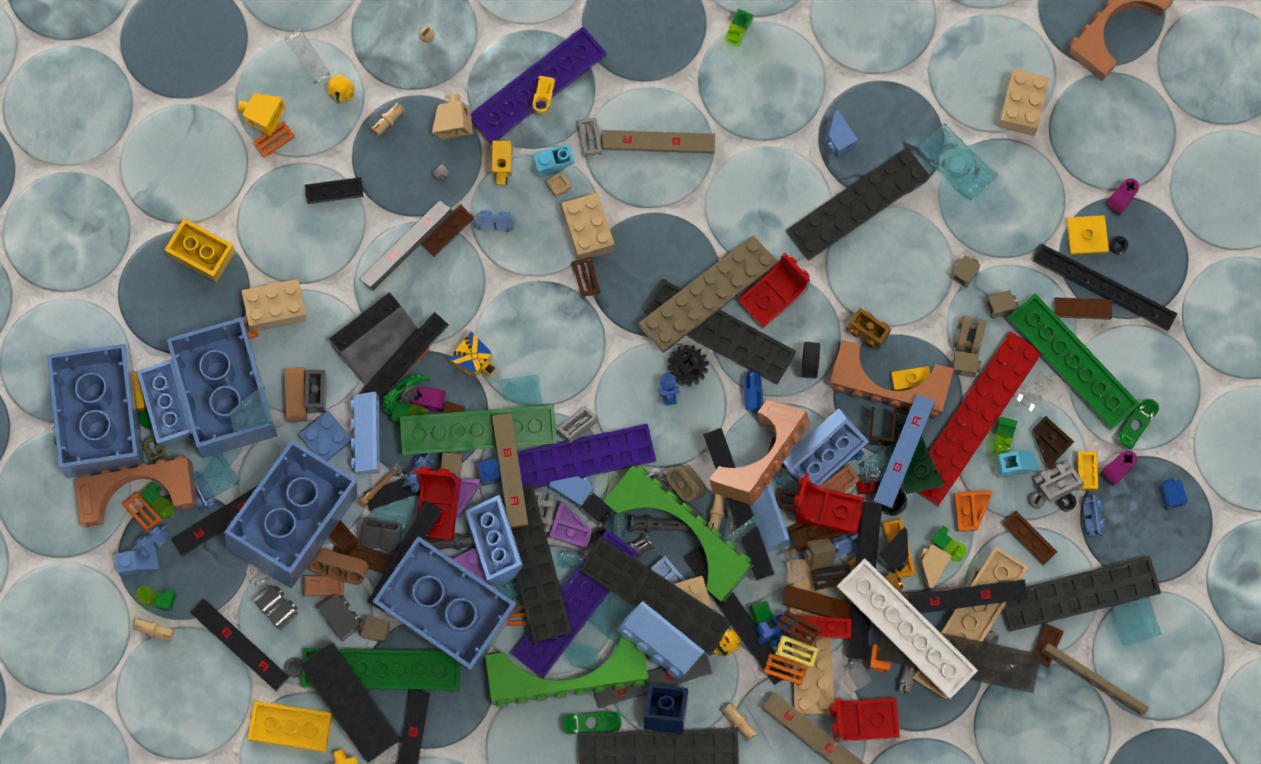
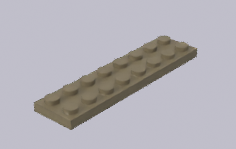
M753 235L640 321L638 326L664 353L771 271L778 261Z

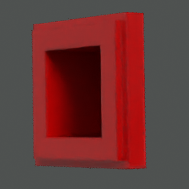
M870 472L858 475L861 479L857 482L858 495L877 493L880 486L878 473Z

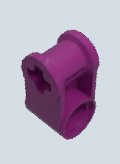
M1133 178L1126 179L1105 204L1121 215L1138 192L1139 183ZM1130 186L1132 190L1127 191V188Z
M416 387L417 395H419L418 400H414V395L412 400L409 399V404L413 408L436 412L443 411L446 394L444 390Z
M1124 451L1107 464L1100 473L1115 486L1134 467L1137 462V456L1132 451ZM1128 458H1129V459L1131 460L1130 463L1127 462V463L1125 464V463L1123 462L1124 459H1128Z

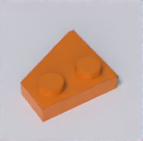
M992 490L954 494L958 532L978 531L992 495Z

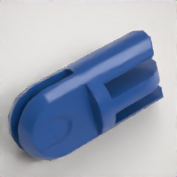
M752 371L746 373L744 377L745 410L758 414L757 412L763 405L762 381L759 373Z

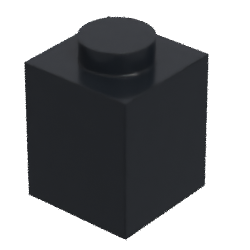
M594 493L581 506V512L597 526L601 522L605 524L611 517V507Z

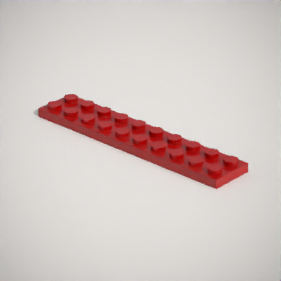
M1013 332L1009 333L929 450L944 487L916 492L917 494L939 507L1040 358V352L1033 345Z

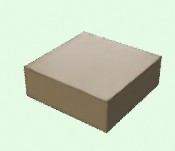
M562 171L546 180V184L556 198L572 188V185Z

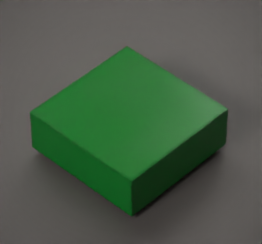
M768 601L749 606L755 625L764 621L769 622L774 617Z

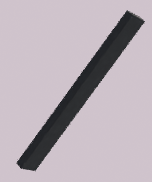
M1041 244L1033 259V262L1107 300H1112V303L1169 331L1178 314L1044 244Z
M722 428L703 434L715 469L717 470L719 466L736 468ZM726 497L745 552L752 559L751 563L754 565L752 571L756 581L774 575L775 572L750 504Z
M862 502L855 568L866 559L876 569L882 504ZM851 601L850 640L847 639L846 657L866 660L870 619Z
M699 547L687 555L685 560L697 577L703 576L705 586L707 587L708 562L705 552ZM708 591L725 617L732 622V627L764 670L769 654L775 655L776 652L768 641L761 645L758 644L757 639L760 636L756 630L757 625H755L738 598L732 592L725 602H721ZM772 661V663L786 667L784 663ZM773 667L769 669L786 676L791 675V673ZM766 674L774 686L783 680Z

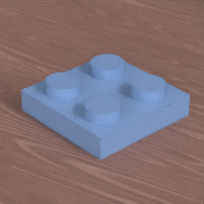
M329 411L298 434L308 448L325 461H329L350 444L352 439Z

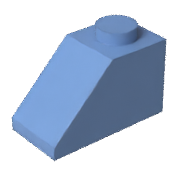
M836 110L827 146L831 153H835L839 157L856 147L858 139L839 110Z
M577 476L552 481L549 484L551 491L580 509L594 492L593 482L585 477L582 479Z
M138 550L115 554L117 572L121 578L160 570L157 551L144 559L139 556Z

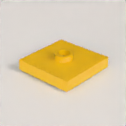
M1105 215L1067 217L1070 255L1103 254L1109 252Z

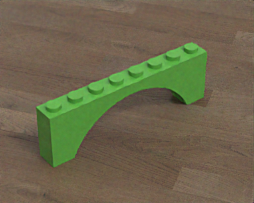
M641 465L639 467L632 466L604 502L616 513L622 515L636 509L655 508L669 512L683 520L698 536L705 550L708 562L706 589L721 602H725L753 568L752 559L744 552L740 554L736 551L737 546L730 540H727V542L721 538L722 533L716 528L710 529L703 517L700 515L696 517L691 512L693 509L686 503L681 504L677 501L678 496L670 490L668 492L662 488L663 484L658 479L654 478L652 480L648 476L649 472Z
M623 636L613 655L600 668L583 677L565 681L545 680L530 675L516 666L505 652L485 655L492 706L496 705V707L508 706V703L514 702L516 704L528 703V700L534 699L537 702L546 701L548 697L562 699L566 698L569 694L582 696L590 691L603 693L606 691V688L614 687V690H623L626 688V685H633V687L638 688L645 686V683L648 682L645 653L638 650L632 641L625 639Z

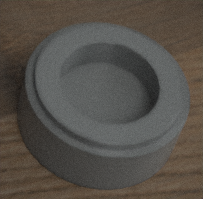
M293 657L286 661L284 669L287 675L292 678H298L302 675L301 659Z

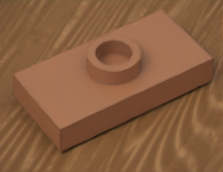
M848 464L819 487L844 493L861 479L850 464Z
M326 576L304 577V597H333L335 594H338L339 597L344 596L343 581Z

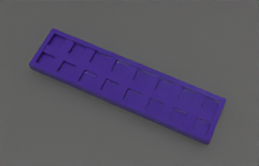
M648 424L575 439L572 443L566 441L517 452L522 487L533 485L534 489L549 486L552 481L577 476L586 478L656 462Z

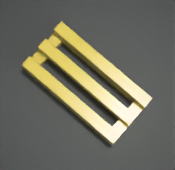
M781 636V641L778 644V650L775 655L813 668L819 649ZM785 642L812 651L813 654H807L784 644ZM782 650L790 651L811 660L810 662L786 654Z

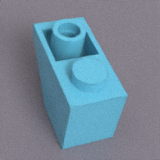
M570 144L533 154L538 178L557 174L575 163Z
M1014 451L999 454L996 459L1000 478L1038 471L1034 452Z

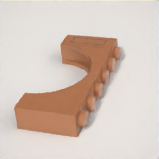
M1108 0L1104 6V11L1102 13L1099 11L1092 19L1094 22L1090 26L1087 24L1080 32L1082 35L1079 38L1075 37L1071 41L1068 54L1103 81L1117 63L1108 52L1104 42L1103 32L1106 22L1114 14L1129 8L1147 9L1161 17L1174 0Z
M842 340L830 380V388H833V391L852 393L851 395L857 398L864 396L876 403H881V401L887 402L892 407L899 408L902 406L906 407L909 411L916 394L935 401L929 415L930 417H942L954 368L935 364L929 377L917 387L904 391L887 390L873 383L864 373L860 363L861 345Z
M767 399L757 413L761 426L770 429L776 435L773 448L765 457L751 465L739 468L719 466L709 479L712 492L754 505L756 500L761 497L765 487L770 484L772 477L780 470L784 460L789 457L793 447L798 444L800 437L809 428L810 420L806 410Z
M178 456L172 461L158 460L155 464L151 465L142 463L138 464L135 468L121 467L118 468V471L114 472L106 470L99 472V475H81V478L75 479L80 525L85 528L104 525L106 507L113 494L123 485L140 479H149L161 483L168 490L173 506L178 510L198 507L193 462L185 456Z

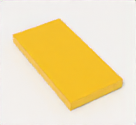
M254 701L247 740L326 753L333 713Z

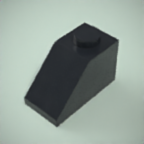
M905 527L877 555V559L892 573H895L897 570L901 572L908 564L906 562L908 559V535Z

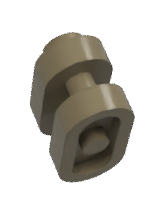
M964 315V318H959L957 329H960L959 336L955 335L953 346L956 347L955 351L963 352L964 347L971 349L970 353L979 354L987 320L979 319L978 324L971 322L972 316ZM969 330L976 331L973 341L966 340Z
M683 464L668 470L667 481L683 501L690 502L705 495L706 486L691 466Z

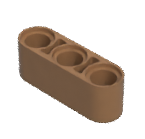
M304 367L285 368L287 422L307 421Z
M320 548L309 564V568L313 573L353 585L361 584L369 569L368 564L364 560Z

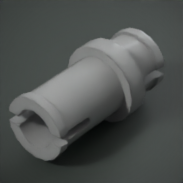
M909 662L904 663L902 678L898 682L900 684L898 689L900 693L906 691V694H911V687H914L915 683L913 677L917 667L914 663H911V666Z

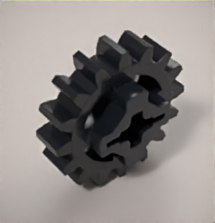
M685 345L684 350L677 347V353L672 351L671 356L673 358H668V363L672 365H668L667 370L671 371L670 374L675 376L676 383L680 380L681 386L688 383L689 387H691L692 382L698 385L699 378L701 380L705 379L703 373H708V369L705 367L709 366V361H704L707 357L706 354L700 355L702 349L695 351L694 345L691 349H688V346ZM694 356L700 361V363H697L695 361ZM690 360L691 366L689 367V369H687V372H685V365H687V363ZM676 369H680L682 375H680Z

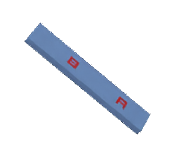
M916 394L874 502L892 509L935 403L934 400Z

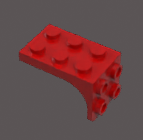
M783 253L777 265L743 294L737 302L763 329L808 291L810 275L805 269H800L797 266V261L792 255Z
M420 467L419 470L414 469L413 474L418 477L420 483L417 514L425 500L443 510L427 538L453 541L462 479L456 477V474L451 473L448 469L439 468L438 471H431V468Z
M805 472L804 478L800 477L798 492L793 505V514H796V522L856 535L861 516L862 502H864L865 498L819 487L810 481L809 473Z
M835 698L834 702L831 703L830 717L834 718L835 722L832 726V737L836 738L838 743L900 738L896 698L842 701L840 698Z

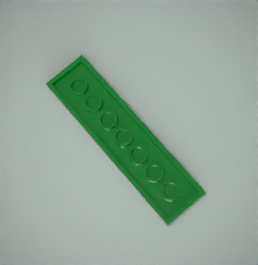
M1036 293L1007 317V320L1040 352L1046 362L1110 430L1116 427L1140 405Z
M554 405L400 416L402 455L497 448L492 416L508 413L512 414L516 447L557 444Z
M303 648L302 663L323 648ZM340 649L367 690L460 691L461 663L444 651ZM302 669L301 687L315 688Z

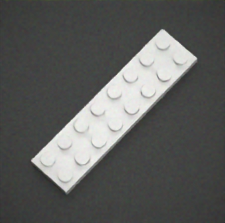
M866 559L837 586L949 699L978 672Z

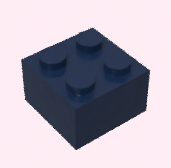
M649 684L644 713V730L683 734L689 688Z

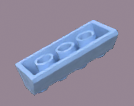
M170 359L138 370V378L157 444L165 447L180 442L191 435L193 432L173 360Z
M376 392L354 395V400H351V412H355V419H351V430L355 431V438L351 439V448L355 450V458L351 460L352 469H355L356 474H380L379 396Z
M838 408L792 449L789 457L783 463L798 480H800V477L804 478L805 472L809 473L810 481L820 486L869 441Z
M771 484L765 487L761 497L756 500L754 505H750L767 553L787 547L790 539Z
M498 495L465 511L487 581L495 585H500L514 578L523 566L501 496Z
M643 601L630 612L618 628V631L625 639L632 641L638 650L647 653L653 662L663 666L669 675L678 679L686 674L704 652V650Z

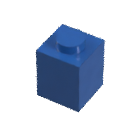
M497 459L478 463L482 486L502 483Z
M1174 478L1165 480L1164 484L1159 488L1166 510L1184 506L1188 502L1181 480L1175 481Z

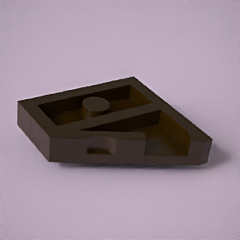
M1047 416L1032 430L1048 469L1074 443Z

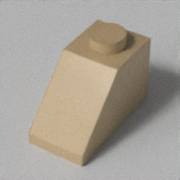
M931 544L929 549L925 547L920 555V558H922L920 566L927 591L929 592L934 588L952 557Z

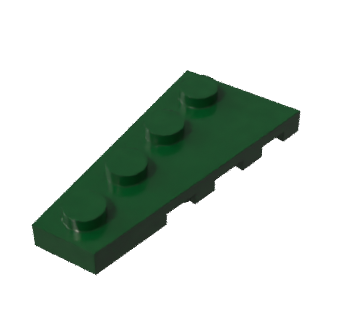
M906 419L896 421L897 440L900 437ZM922 435L904 477L906 494L944 487Z

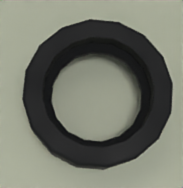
M804 342L801 377L817 378L820 343Z

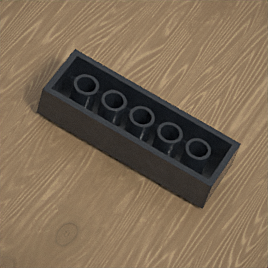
M335 642L330 643L300 664L367 763H370L402 740Z

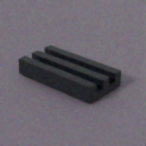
M850 564L811 571L814 591L837 587L842 581L818 585L817 582L847 577L851 573ZM846 570L844 573L816 578V575Z

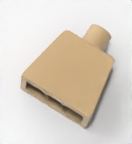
M450 94L449 103L439 104L437 107L432 133L441 140L473 134L470 108L460 101L459 94Z

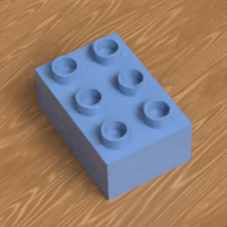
M242 317L167 339L195 443L203 458L278 436L248 330Z
M119 344L47 355L59 468L65 476L73 478L84 474H99V472L106 470L113 472L118 471V468L121 467L135 468L138 464L144 463L139 412L136 404L133 378V361L126 345Z
M291 440L225 530L226 549L292 589L357 498V480Z
M419 536L373 600L376 605L474 671L519 607L514 601Z

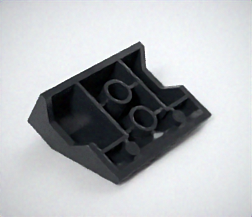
M389 292L330 337L329 340L331 345L342 355L353 372L366 386L413 336L418 328Z

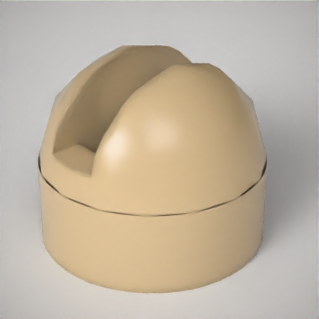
M426 26L420 30L419 35L423 42L429 43L434 39L435 35L432 28Z

